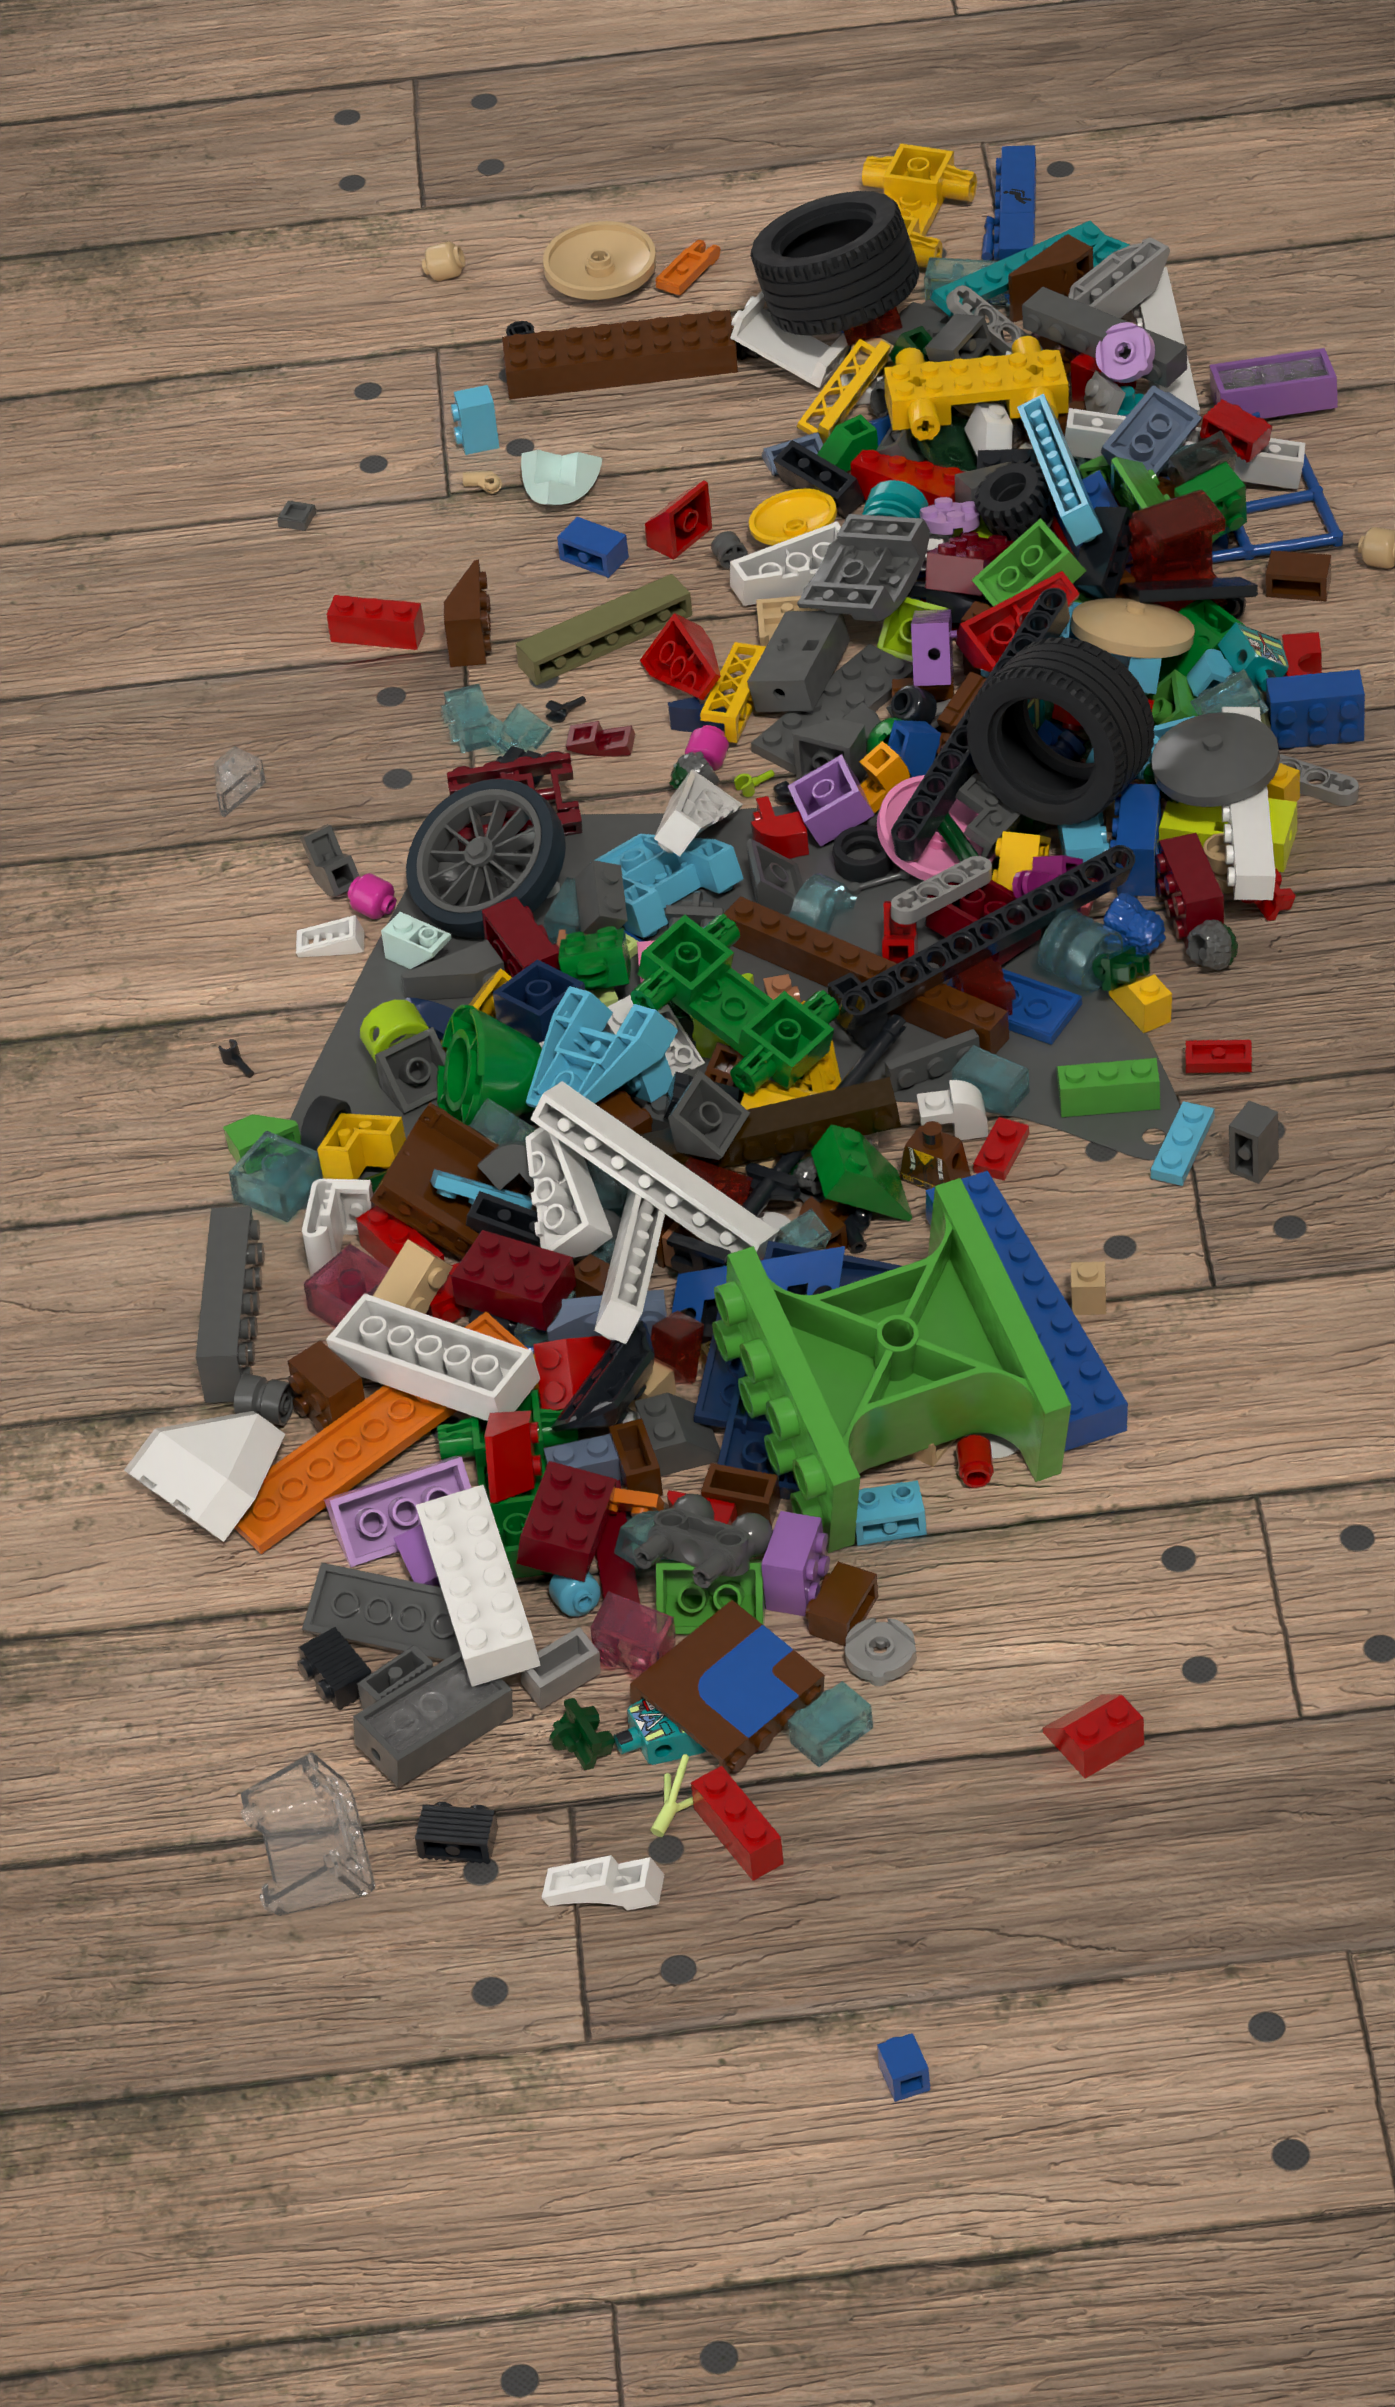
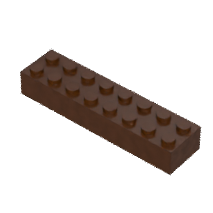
M715 310L698 314L657 317L639 321L630 320L622 323L599 324L597 326L572 327L563 330L502 337L509 400L738 373L735 340L730 338L733 332L730 310Z

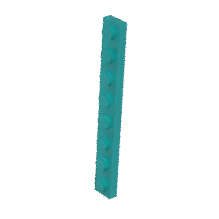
M1087 221L935 289L930 299L951 317L955 314L948 309L946 298L957 286L969 287L986 301L1009 290L1008 274L1065 235L1069 234L1094 247L1105 234L1091 221ZM960 297L959 302L962 304L963 298Z

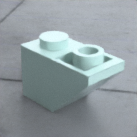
M399 912L381 930L385 958L408 969H412L433 958L452 939L450 933L402 912Z

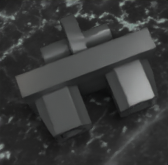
M695 891L693 900H682L681 906L666 905L665 915L669 928L684 914L704 928L717 915L724 914V909L714 907V901H703L702 891Z

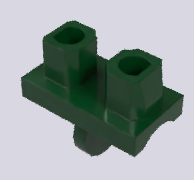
M1125 946L1111 954L1103 953L1097 956L1092 963V970L1096 978L1104 981L1102 984L1103 990L1112 991L1124 984L1135 982L1137 976L1150 974L1149 955L1136 954V946Z
M575 1698L565 1699V1714L560 1720L554 1722V1730L550 1735L549 1741L556 1750L567 1749L569 1753L574 1752L584 1770L594 1769L597 1757L612 1753L615 1739L610 1731L595 1732L598 1729L600 1718L594 1706L581 1708Z

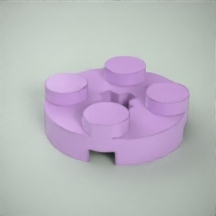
M1123 322L1110 327L1106 331L1107 335L1103 341H1099L1096 347V362L1099 369L1112 381L1119 383H1130L1149 374L1153 368L1152 362L1155 356V345L1150 334L1143 328L1130 322ZM1128 346L1131 350L1129 357L1126 359L1119 357V354L1124 352V347Z
M941 497L934 500L935 505L920 509V518L925 520L930 533L952 535L953 529L962 527L963 533L975 530L980 525V514L974 501L957 503L953 502L951 498Z

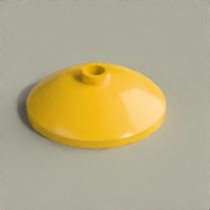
M804 488L781 492L766 499L753 510L749 517L750 532L756 540L773 546L833 523L837 516L836 503L830 495L816 489Z

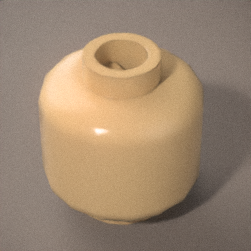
M451 241L428 247L425 252V258L422 259V267L425 274H430L437 282L459 276L462 268L466 265L461 247L459 245L455 246Z
M1372 527L1365 536H1361L1358 543V552L1362 554L1366 565L1387 569L1395 566V530Z

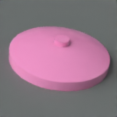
M925 775L900 782L887 793L878 812L877 833L880 843L890 859L907 873L925 881L956 865L960 860L938 829L917 859L904 861L895 854L891 829ZM956 799L949 810V814L963 833L966 827L978 815L958 799ZM966 836L979 856H981L983 848ZM996 854L989 859L992 865L996 860Z

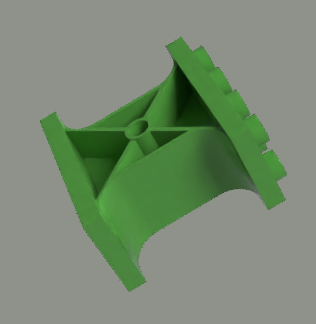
M961 1178L935 1186L928 1257L824 1293L799 1295L780 1288L767 1276L754 1246L727 1255L726 1283L714 1287L716 1305L722 1318L712 1324L718 1350L726 1362L736 1358L740 1359L747 1376L738 1379L739 1392L744 1407L751 1418L765 1414L773 1431L772 1434L764 1436V1444L769 1462L778 1476L792 1472L800 1490L790 1495L793 1513L822 1518L823 1533L828 1535L826 1547L828 1553L854 1545L860 1486L859 1474L871 1467L927 1449L930 1444L934 1443L936 1446L973 1433L994 1434L1008 1440L1021 1451L1035 1482L1061 1474L1071 1403Z

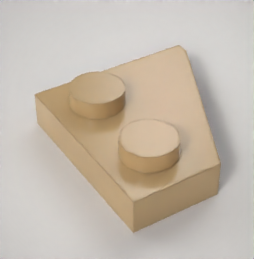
M801 596L756 600L760 646H767L786 611H818V609L799 608L797 602Z

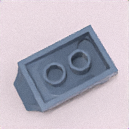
M1153 385L1102 446L1101 454L1110 466L1111 460L1115 457L1142 462L1147 471L1152 469L1158 478L1163 468L1199 425L1202 417L1197 414V410L1170 392H1163Z
M664 1289L647 1291L643 1312L638 1321L642 1320L647 1325L655 1357H658L669 1349L670 1338ZM603 1295L562 1299V1307L558 1316L547 1327L548 1340L555 1341L568 1338L602 1336V1334L594 1331Z

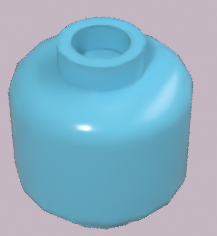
M588 1572L585 1582L554 1574L549 1584L551 1598L563 1613L571 1617L583 1616L592 1611L598 1604L601 1596L600 1586L590 1572Z

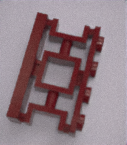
M551 752L546 754L545 757L539 758L524 756L515 759L513 762L501 763L492 761L484 764L482 767L470 768L468 766H461L447 772L450 795L463 787L484 780L509 779L521 782L535 790L547 801L555 800L556 814L562 823L565 836L583 833L578 801L562 803L559 786L561 781L573 780L570 753ZM551 774L553 787L535 790L533 777ZM517 811L506 813L503 826ZM530 819L516 835L524 832L528 825H533ZM472 822L458 832L468 842L476 838ZM489 824L482 825L485 835ZM457 839L459 851H465L466 845Z

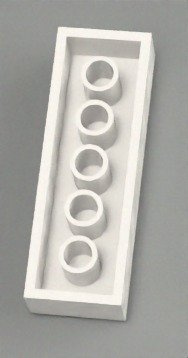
M365 1293L326 1339L328 1347L359 1376L488 1421L489 1413L516 1411L540 1380L531 1350Z
M484 1485L417 1504L416 1508L471 1686H477L541 1666Z

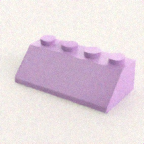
M453 1456L324 1499L336 1537L349 1566L353 1567L398 1552L399 1549L394 1541V1537L421 1524L416 1508L417 1504L470 1489L471 1485L462 1457Z

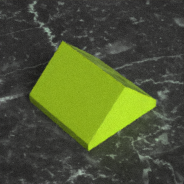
M906 597L902 604L884 619L877 648L899 659L913 662L911 622L914 611L947 610L948 608Z

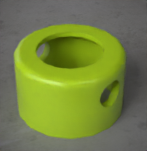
M394 999L372 1009L364 1018L360 1027V1039L376 1063L375 1054L429 1029L413 1003L407 1000ZM378 1027L379 1036L374 1041L373 1032ZM405 1035V1037H403L399 1041L391 1044L396 1038Z

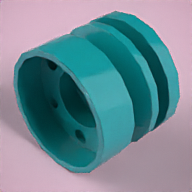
M888 480L878 483L871 489L862 515L920 518V509L928 507V502L923 493L915 486L903 481Z

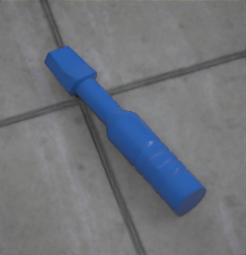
M990 216L986 217L984 225L986 228L982 245V259L984 261H991L993 258L995 218Z

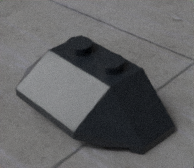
M642 1320L637 1322L626 1344L617 1340L610 1344L551 1426L555 1432L599 1429L620 1424L628 1414L626 1409L630 1403L639 1398L647 1387L645 1382L652 1374L655 1359L647 1325Z

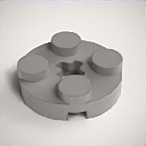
M876 1618L864 1620L855 1625L846 1637L844 1650L847 1666L855 1675L869 1680L874 1686H884L890 1680L901 1677L909 1671L917 1660L913 1632L907 1625L896 1619L887 1618L888 1622H876ZM876 1646L880 1649L888 1647L884 1653H875L873 1649Z

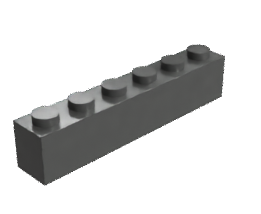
M1045 287L1038 290L1022 305L1023 329L1093 358H1096V347L1099 341L1102 342L1107 335L1106 331L1116 324L1128 322ZM1143 328L1154 341L1155 356L1151 372L1142 376V378L1168 388L1187 370V346ZM1128 346L1124 347V352L1120 353L1119 357L1124 359L1129 357L1131 350Z

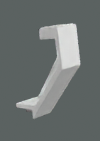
M254 1411L156 1428L124 1471L224 1542L256 1499L285 1433Z

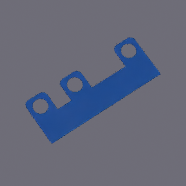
M845 1246L760 1261L769 1279L780 1288L787 1291L788 1286L808 1283L807 1295H813L817 1288L824 1285L830 1286L832 1290L839 1288ZM727 1266L678 1274L669 1326L672 1333L691 1331L699 1327L704 1300L715 1299L714 1287L726 1283ZM686 1308H693L696 1311L694 1321L687 1326H679L676 1321L678 1314Z

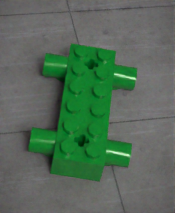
M684 914L642 952L638 975L644 981L631 992L633 1004L655 1009L659 1012L672 1001L744 1056L730 1071L733 1082L741 1091L753 1094L770 1078L788 1090L829 1052L834 1028L829 1024L840 1014L836 999L828 995L826 991L819 990L803 1004L785 991L773 1000L731 968L734 952L729 948L740 938L739 929L733 920L731 921L725 914H720L702 928Z
M538 1389L531 1390L516 1411H531L532 1422H538L539 1443H534L535 1455H541L542 1476H536L534 1489L500 1502L490 1503L485 1432L488 1421L471 1415V1418L461 1420L455 1424L437 1426L441 1460L453 1456H461L462 1458L475 1457L479 1486L484 1485L514 1579L553 1574L516 1564L520 1536L547 1467L543 1448L579 1441L578 1430L555 1432L551 1428L563 1410L540 1409Z

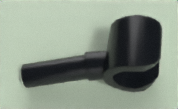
M581 696L564 704L550 700L546 704V708L550 709L551 712L546 715V718L560 723L563 722L571 709L586 703L585 697Z
M229 1040L231 1047L229 1049H223L219 1045L218 1048L224 1064H234L248 1078L254 1075V1071L241 1058L236 1040Z

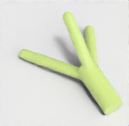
M684 1754L681 1758L673 1786L671 1784V1775L669 1773L664 1775V1806L650 1829L658 1837L664 1836L677 1812L694 1805L693 1797L676 1803L689 1760L687 1754Z

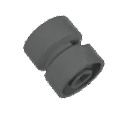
M245 1373L239 1380L236 1388L234 1412L237 1414L254 1411L270 1423L284 1426L289 1421L294 1408L292 1402L294 1399L293 1389L289 1382L275 1379L268 1382L266 1377Z

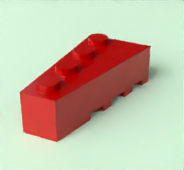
M862 450L851 462V475L857 478L865 497L864 500H867L871 489L878 483L896 480L915 486L923 493L928 506L935 505L934 500L941 497L951 498L955 502V474L964 472L956 467L936 466L928 461L917 462L899 455L889 456L880 454L875 450Z

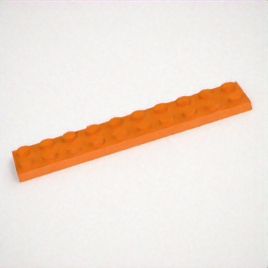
M487 1312L464 1327L528 1349ZM386 1385L382 1386L269 1468L256 1499L234 1529L260 1554L264 1553L326 1507L324 1499L349 1491L449 1418L457 1410Z

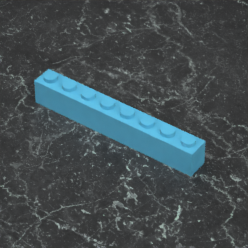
M1042 394L1017 408L1059 515L1075 546L1081 543L1092 541L1097 535L1103 533V530L1060 424L1045 395Z

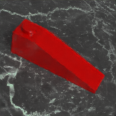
M1063 571L959 625L956 645L973 667L988 672L993 670L1043 591L1049 588H1059L1066 593L1068 608L1072 605L1080 593Z
M676 613L672 615L640 659V662L651 677L701 700L705 699L721 677L712 641L704 629Z

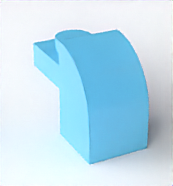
M1216 649L1206 650L1187 674V681L1194 696L1215 704H1219L1225 695L1234 698L1247 682L1236 675L1227 659H1224L1221 651Z

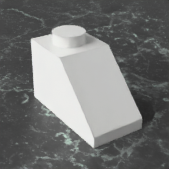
M977 403L964 428L976 455L978 456V450L1012 449L1013 424L1004 405Z

